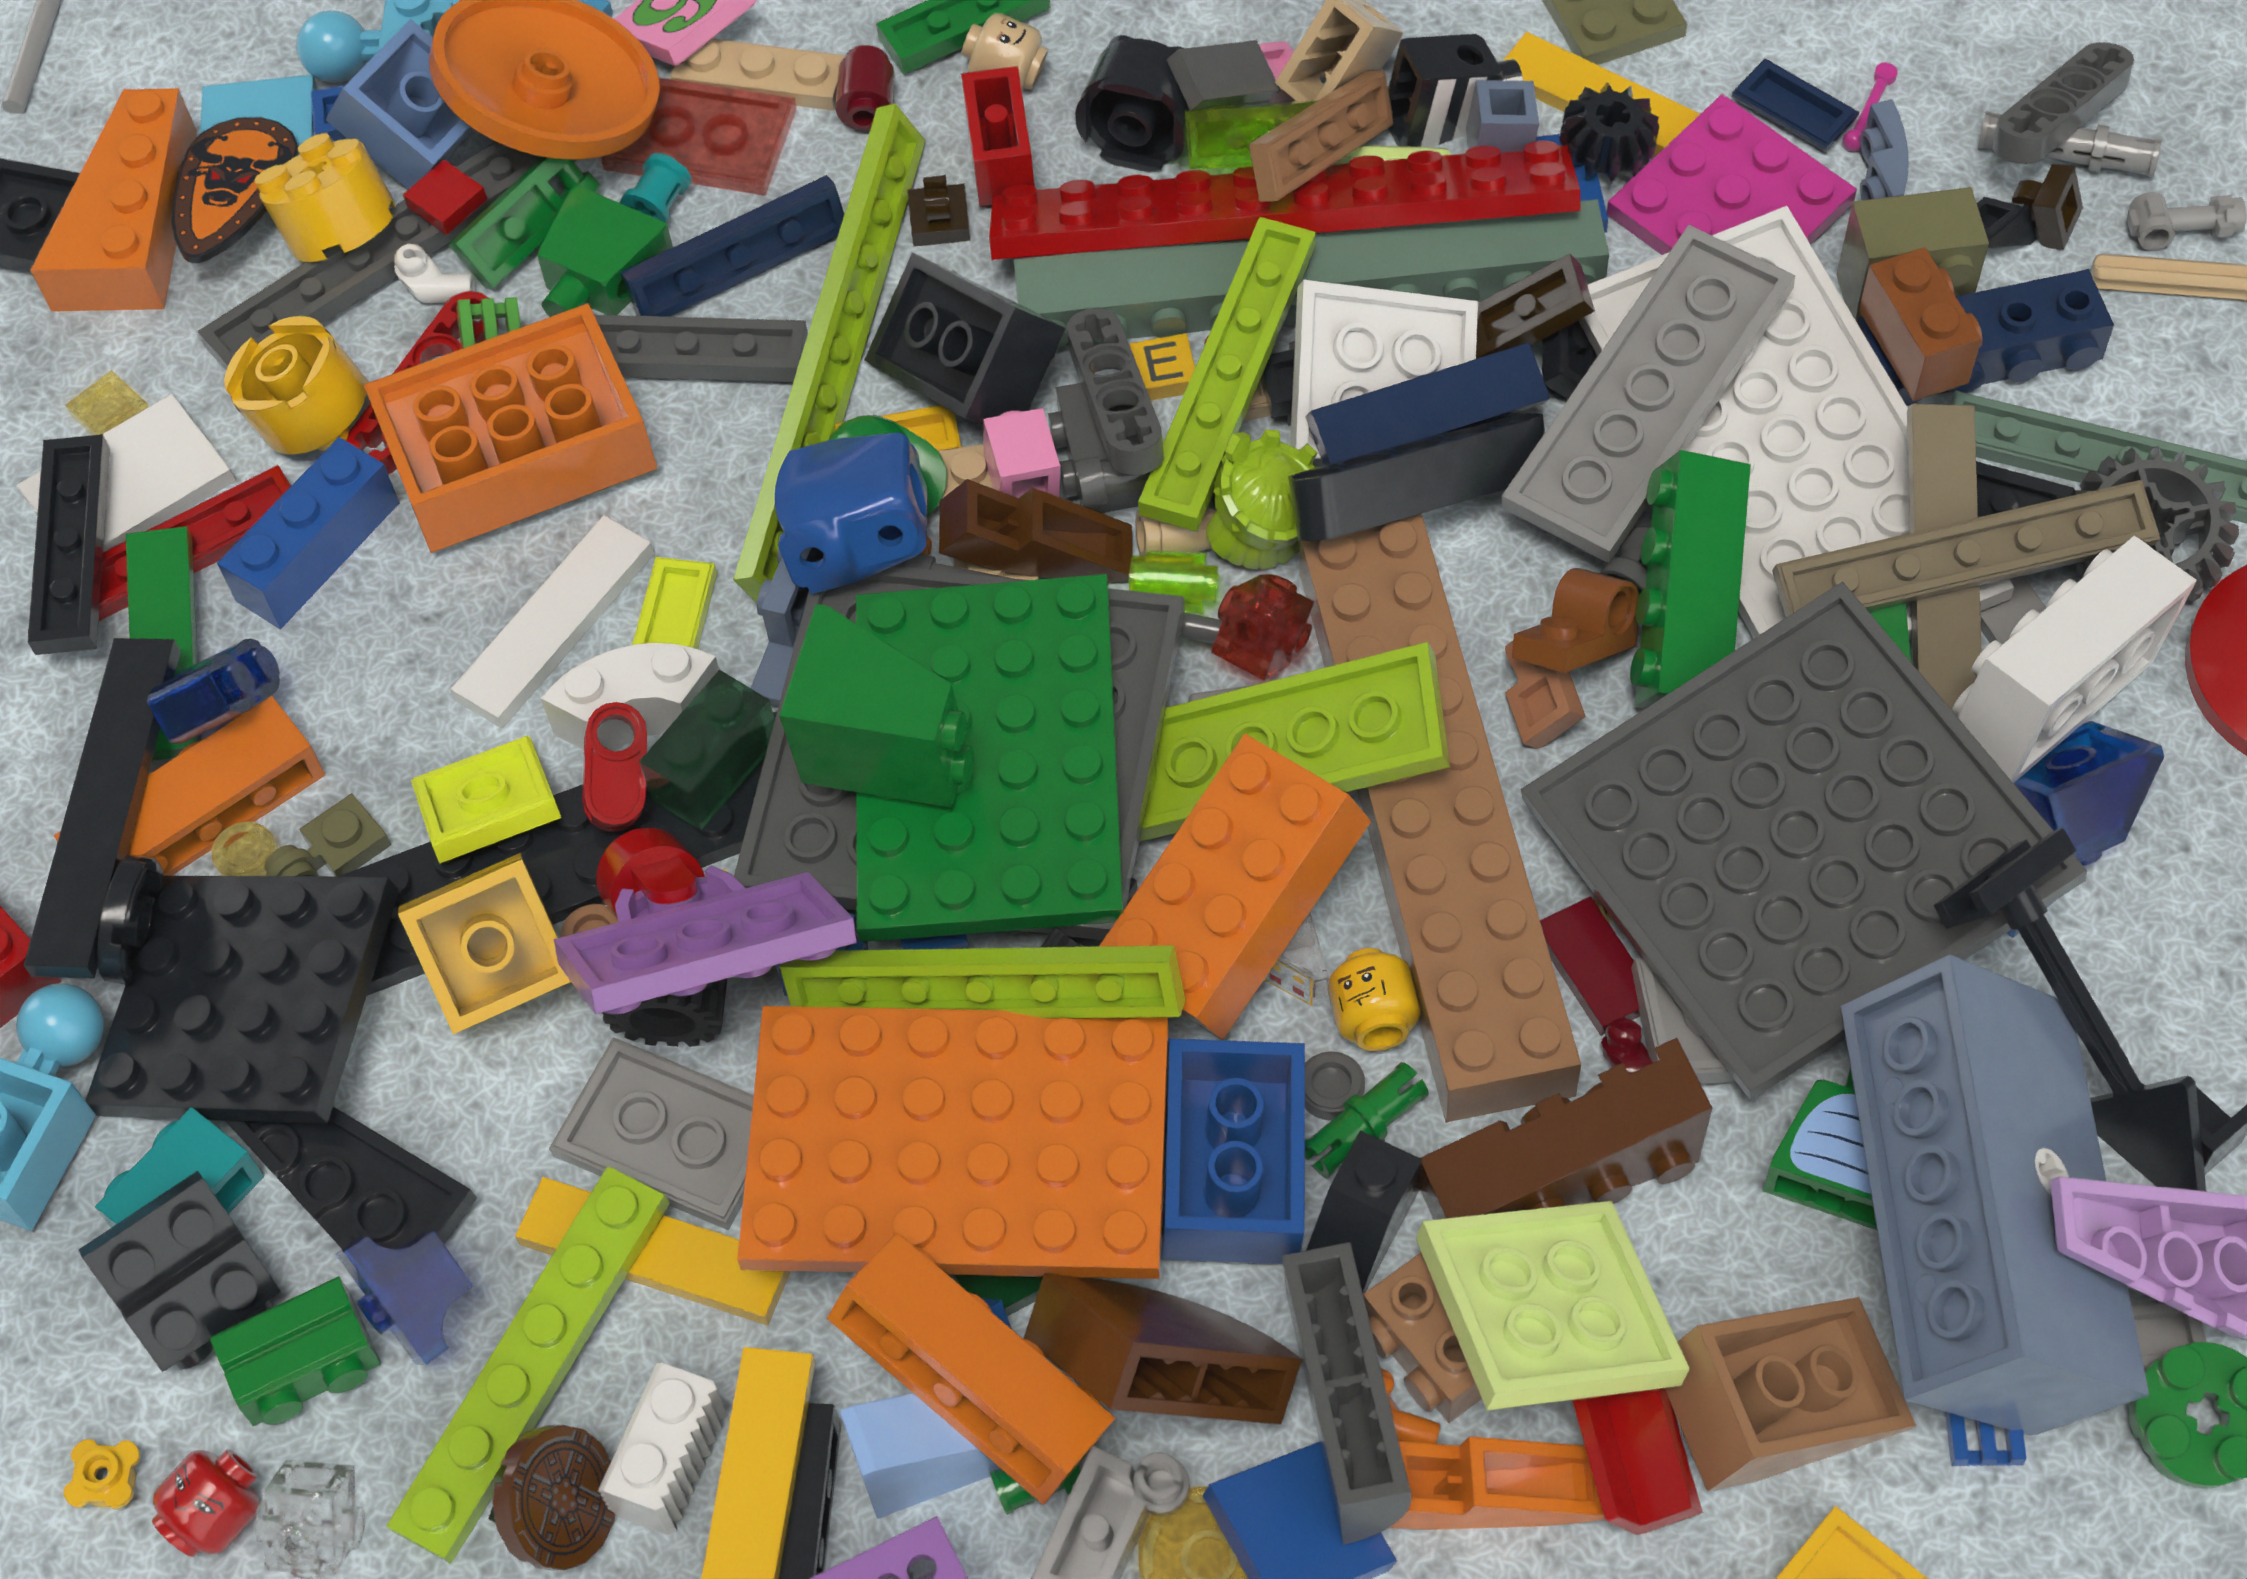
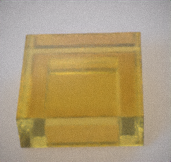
M112 370L65 404L69 414L91 435L104 434L149 407L147 402Z

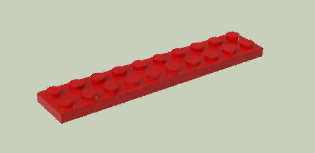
M1535 141L1526 144L1524 151L1500 153V149L1494 146H1476L1468 149L1465 154L1442 156L1439 152L1425 150L1411 153L1407 159L1383 160L1379 156H1359L1351 159L1348 164L1331 165L1278 201H1259L1253 165L1239 167L1229 174L1210 175L1203 170H1188L1170 179L1152 180L1151 177L1146 175H1130L1121 178L1117 183L1094 185L1089 180H1072L1063 183L1060 188L1039 190L1032 185L1020 184L1004 189L1000 196H993L989 243L991 260L1250 239L1259 217L1322 233L1581 211L1580 186L1571 155L1567 152L1568 145L1559 146L1552 141Z

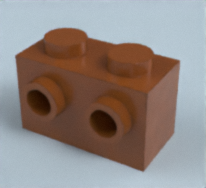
M1926 247L1869 265L1859 311L1913 402L1968 384L1978 350L1982 345V332L1975 316L1971 313H1966L1956 298L1953 283L1948 272L1943 267H1937Z

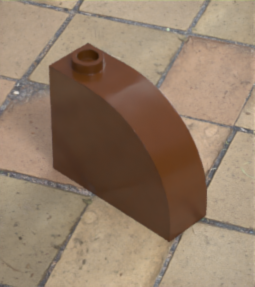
M1048 1273L1043 1275L1024 1335V1339L1037 1345L1049 1360L1108 1408L1120 1411L1281 1425L1303 1360L1265 1333L1201 1304L1136 1285Z

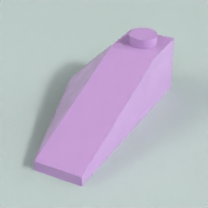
M2068 1177L2050 1179L2058 1252L2235 1338H2247V1196Z

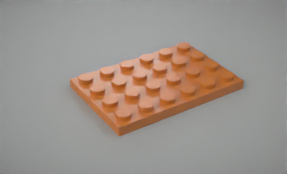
M762 1006L737 1256L740 1269L859 1272L898 1232L913 1246L929 1253L936 1261L938 1267L946 1274L1043 1277L1044 1273L1086 1278L1160 1279L1169 1035L1168 1017L1040 1018L1003 1010Z

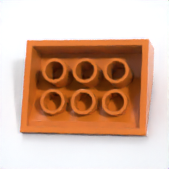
M589 303L364 384L430 553L658 469L644 421Z

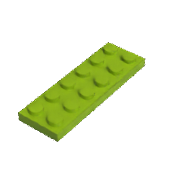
M1428 642L1166 707L1139 842L1177 833L1244 733L1344 792L1449 768L1450 761L1435 652Z

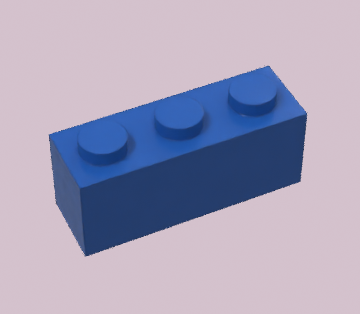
M338 437L217 562L235 601L281 630L400 504L385 465Z

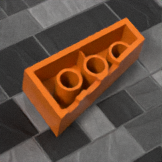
M179 88L123 89L30 270L51 311L165 309L176 249L171 221L173 198L180 167L187 149L196 139L197 133Z

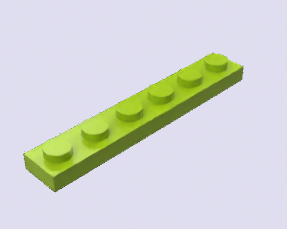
M1259 217L1163 442L1164 459L1160 466L1151 471L1139 498L1138 509L1140 516L1192 531H1198L1214 493V482L1220 467L1223 465L1221 459L1225 455V450L1232 434L1238 433L1296 295L1297 287L1301 283L1316 247V232Z
M1174 945L835 951L830 956L819 960L795 959L780 965L790 1006L1003 1010L1040 1018L1180 1017L1186 1001Z
M610 1166L606 1167L387 1523L386 1527L447 1563H452L492 1499L495 1483L502 1482L503 1473L507 1465H501L507 1450L525 1432L535 1428L670 1205L669 1200L664 1194Z

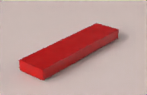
M276 465L147 531L187 526L192 535L193 572L196 573L218 562L291 485L279 465ZM126 541L103 552L99 621L128 607Z

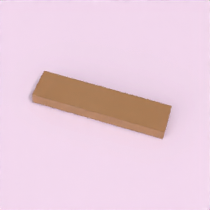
M1366 70L1249 144L1259 201L1280 200L1393 125L1384 70Z

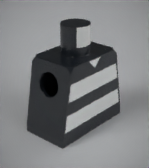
M1478 34L1400 39L1388 87L1394 122L1388 129L1397 146L1434 147L1467 136L1466 125L1476 80L1523 81L1518 62L1515 59L1497 62L1484 38Z

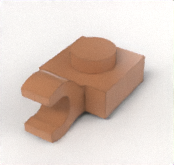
M1513 641L1505 646V652L1516 673L1518 683L1507 690L1505 694L1523 744L1539 749L1586 716L1570 672L1561 673L1512 658Z

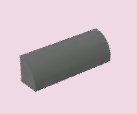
M1350 1242L1282 1256L1289 1309L1300 1357L1303 1359L1302 1366L1343 1545L1369 1538L1391 1527L1405 1515L1411 1504L1410 1486Z

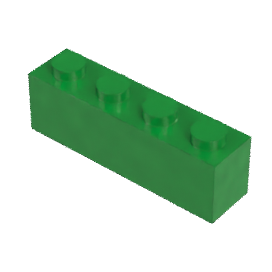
M1679 450L1659 467L1655 468L1650 476L1647 487V502L1649 505H1653L1651 528L1645 534L1641 549L1642 563L1648 565L1646 587L1641 591L1636 606V622L1642 625L1640 648L1634 654L1630 669V681L1632 685L1636 686L1635 707L1646 709L1735 651L1751 464Z

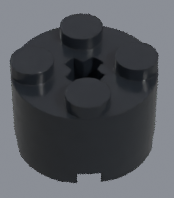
M1119 35L1114 37L1108 47L1100 54L1076 106L1075 123L1080 136L1086 143L1090 137L1102 148L1099 156L1108 163L1143 172H1152L1161 169L1164 162L1173 158L1175 161L1181 156L1200 112V109H1189L1167 62V59L1178 49H1183V47H1169L1153 40Z

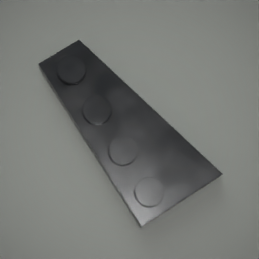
M334 1106L332 1107L328 1124L224 1120L397 1310L477 1199L476 1195L468 1187Z

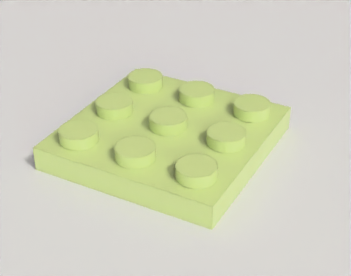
M1612 1201L1422 1221L1416 1241L1487 1411L1682 1386L1690 1368Z

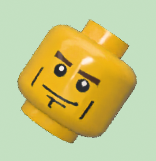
M1376 948L1360 949L1351 953L1345 962L1341 963L1330 975L1327 989L1333 1016L1341 1037L1353 1044H1358L1364 1050L1383 1051L1403 1043L1407 1039L1409 1032L1417 1025L1421 1009L1413 976L1407 962L1398 956L1383 953Z

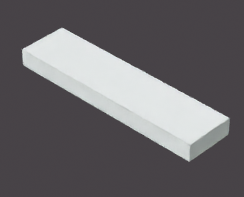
M603 515L451 687L450 690L454 700L503 729L654 555L652 543Z

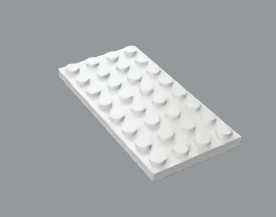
M1788 206L1712 235L1794 274L1795 282L1794 289L1685 449V451L1751 464L1738 611L1753 638H1756L1786 618L1772 573L1776 564L1910 533L1907 440L1908 408ZM1669 253L1588 284L1595 312L1578 321L1597 356ZM2010 579L1980 586V611L2011 599L2014 586ZM1908 602L1906 603L1909 640H1912V604Z

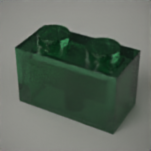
M719 669L639 761L651 799L694 827L702 830L765 757L775 722L770 700Z

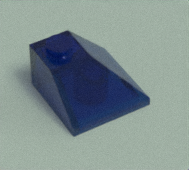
M2089 721L2078 727L2014 784L2053 831L2064 827L2077 850L2074 853L2075 857L2083 866L2098 861L2102 857L2103 851L2126 840L2164 759V753L2160 744Z

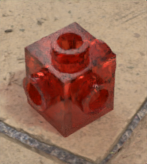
M1261 574L1238 586L1234 585L1226 593L1220 604L1218 618L1223 621L1210 653L1264 681L1286 669L1290 665L1292 658H1296L1306 646L1312 631V625L1307 623L1314 601L1297 593V587L1291 581L1273 574Z

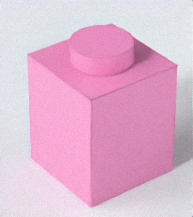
M1043 408L1023 412L1009 411L997 417L984 419V457L993 489L1019 498L1034 487L1060 497V463Z

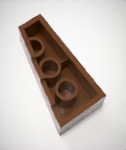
M1678 1038L1655 1047L1660 1060L1631 1074L1628 1073L1624 1063L1598 1074L1601 1082L1587 1091L1584 1096L1570 1101L1568 1098H1561L1560 1093H1557L1536 1103L1535 1107L1530 1109L1521 1118V1125L1511 1130L1507 1122L1500 1120L1420 1157L1422 1159L1420 1191L1433 1220L1587 1204L1590 1202L1612 1201L1614 1204L1627 1197L1632 1192L1633 1186L1655 1178L1658 1183L1667 1184L1688 1175L1695 1168V1163L1699 1162L1713 1108Z

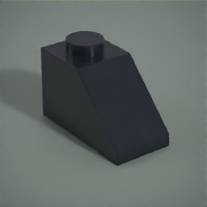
M1360 1130L1329 1187L1306 1251L1350 1242L1362 1293H1366L1420 1191L1422 1159Z

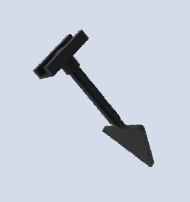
M2064 827L2052 831L2032 847L2027 839L2016 843L1933 905L1946 929L1990 916L2000 910L2010 929H2017L2099 1071L2113 1092L2090 1098L2097 1135L2156 1187L2206 1192L2195 1080L2191 1076H2183L2148 1085L2143 1084L2139 1080L2044 915L2048 909L2033 884L2077 851Z

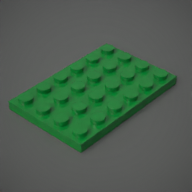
M1107 574L857 594L856 624L952 684L958 711H963L966 715L964 735L966 744L974 748V765L971 778L967 785L959 784L952 808L856 792L857 932L860 941L867 942L1116 922L1119 916L1123 914L1124 895L1110 596Z

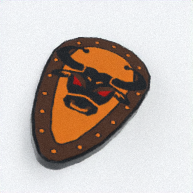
M238 117L217 123L198 135L187 149L178 173L173 198L171 221L174 238L183 259L190 263H202L210 260L245 236L263 217L267 209L260 199V191L255 184V179L264 170L272 166L284 165L289 160L300 155L298 143L291 130L280 122L263 117Z

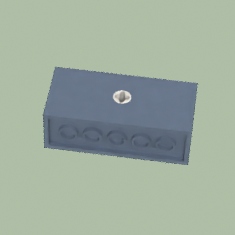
M1947 955L1841 1005L1905 1400L2004 1429L2023 1430L2025 1435H2037L2149 1396L2128 1286L2057 1251L2050 1179L2068 1177L2106 1181L2077 1031L2058 998L1953 955Z

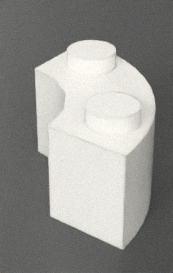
M646 643L620 647L586 660L569 670L556 681L541 697V701L553 734L584 750V735L588 719L595 709L606 703L620 702L628 704L639 711L645 720L647 735L671 734L692 740L726 692L716 656L683 645ZM607 720L597 729L599 742L603 747L616 752L622 745L634 741L632 729L621 720Z

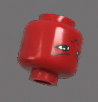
M226 1449L220 1457L205 1450L192 1451L156 1488L153 1494V1505L157 1515L152 1519V1523L170 1544L189 1557H195L199 1551L206 1554H219L233 1542L257 1516L260 1510L259 1497L251 1486L258 1478V1474L243 1458L230 1449Z

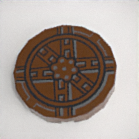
M546 1425L525 1432L506 1452L501 1465H507L503 1473L502 1483H495L492 1502L497 1531L509 1553L521 1562H529L539 1569L568 1570L586 1563L605 1543L614 1523L615 1514L605 1505L606 1502L603 1501V1497L600 1496L601 1493L598 1490L611 1460L603 1445L585 1429L566 1425Z

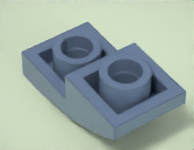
M1893 99L1871 104L1866 129L1860 133L1861 152L1868 163L1866 178L1860 182L1861 200L1902 196L1905 193L1909 169L1908 145L1900 114Z

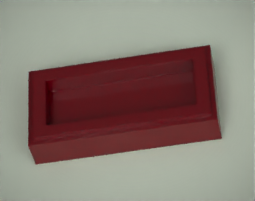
M1591 896L1540 920L1552 963L1600 1036L1606 1034L1608 1024L1616 1019L1626 1018L1634 1020L1640 1017L1631 969L1634 960Z

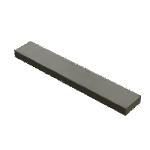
M1911 404L1907 410L1910 533L1978 518L1975 405ZM1980 586L1911 602L1913 665L1951 710L1960 695L1975 682L1977 677L1971 671V668L1982 652Z
M2138 480L1775 565L1772 573L1786 618L1842 581L1869 612L2093 560L2104 549L2114 553L2134 535L2149 546L2155 545L2161 538L2143 482Z

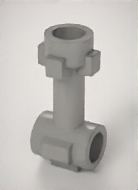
M2146 192L2137 196L2131 202L2127 223L2131 236L2138 237L2142 248L2146 250H2159L2168 246L2174 240V231L2210 229L2212 236L2218 237L2242 233L2246 225V207L2242 197L2233 198L2232 195L2211 196L2209 205L2167 208L2163 195L2157 192Z

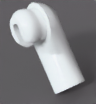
M405 244L395 253V273L409 291L423 303H446L451 297L461 292H476V282L473 273L444 274L425 253L423 248L416 244Z

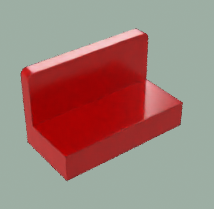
M1665 1388L1572 1400L1603 1515L1608 1523L1635 1535H1640L1703 1513L1674 1410Z

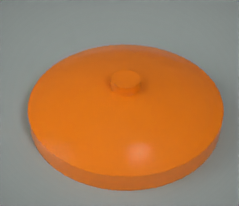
M460 0L451 6L438 21L429 53V69L434 86L447 106L459 118L479 133L498 143L537 156L557 159H589L618 152L630 146L645 133L651 123L659 97L660 86L657 69L641 42L618 21L578 0Z

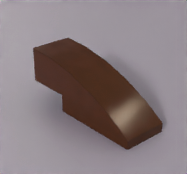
M969 479L965 480L940 500L939 554L983 567L1049 579L1107 574L1108 582H1127L1133 578L1132 525L1034 487L1017 498Z

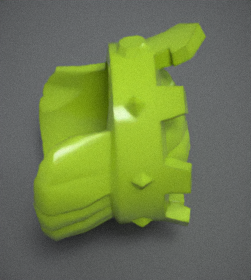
M1265 429L1260 439L1251 442L1249 434L1245 432L1233 433L1225 450V455L1221 459L1223 465L1220 467L1214 482L1213 492L1215 493V507L1217 511L1207 524L1206 538L1211 544V549L1221 558L1227 559L1232 564L1243 565L1245 568L1250 569L1275 568L1277 563H1287L1294 558V554H1298L1300 551V540H1298L1288 477L1315 468L1313 461L1318 452L1308 443L1302 448L1297 449L1281 442L1279 430Z

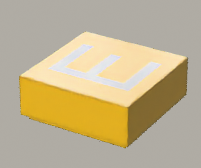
M1187 333L1129 343L1150 400L1184 395L1195 369Z

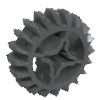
M2158 445L2150 450L2146 460H2142L2133 447L2125 451L2121 463L2108 455L2106 459L2101 461L2098 469L2099 473L2089 470L2082 477L2080 482L2081 490H2076L2075 495L2142 480L2158 532H2161V539L2155 545L2150 546L2173 563L2172 554L2175 550V544L2183 543L2188 535L2198 534L2199 550L2186 560L2175 564L2197 580L2187 598L2188 601L2193 603L2201 597L2204 591L2203 586L2212 588L2218 584L2223 575L2221 568L2228 567L2235 555L2234 549L2230 545L2234 544L2239 536V526L2230 521H2232L2236 513V502L2219 501L2226 490L2224 481L2206 484L2204 480L2209 471L2207 463L2197 466L2191 471L2184 467L2186 463L2184 451L2176 454L2172 462L2163 460L2162 452ZM2093 560L2077 563L2075 568L2077 577L2084 575Z

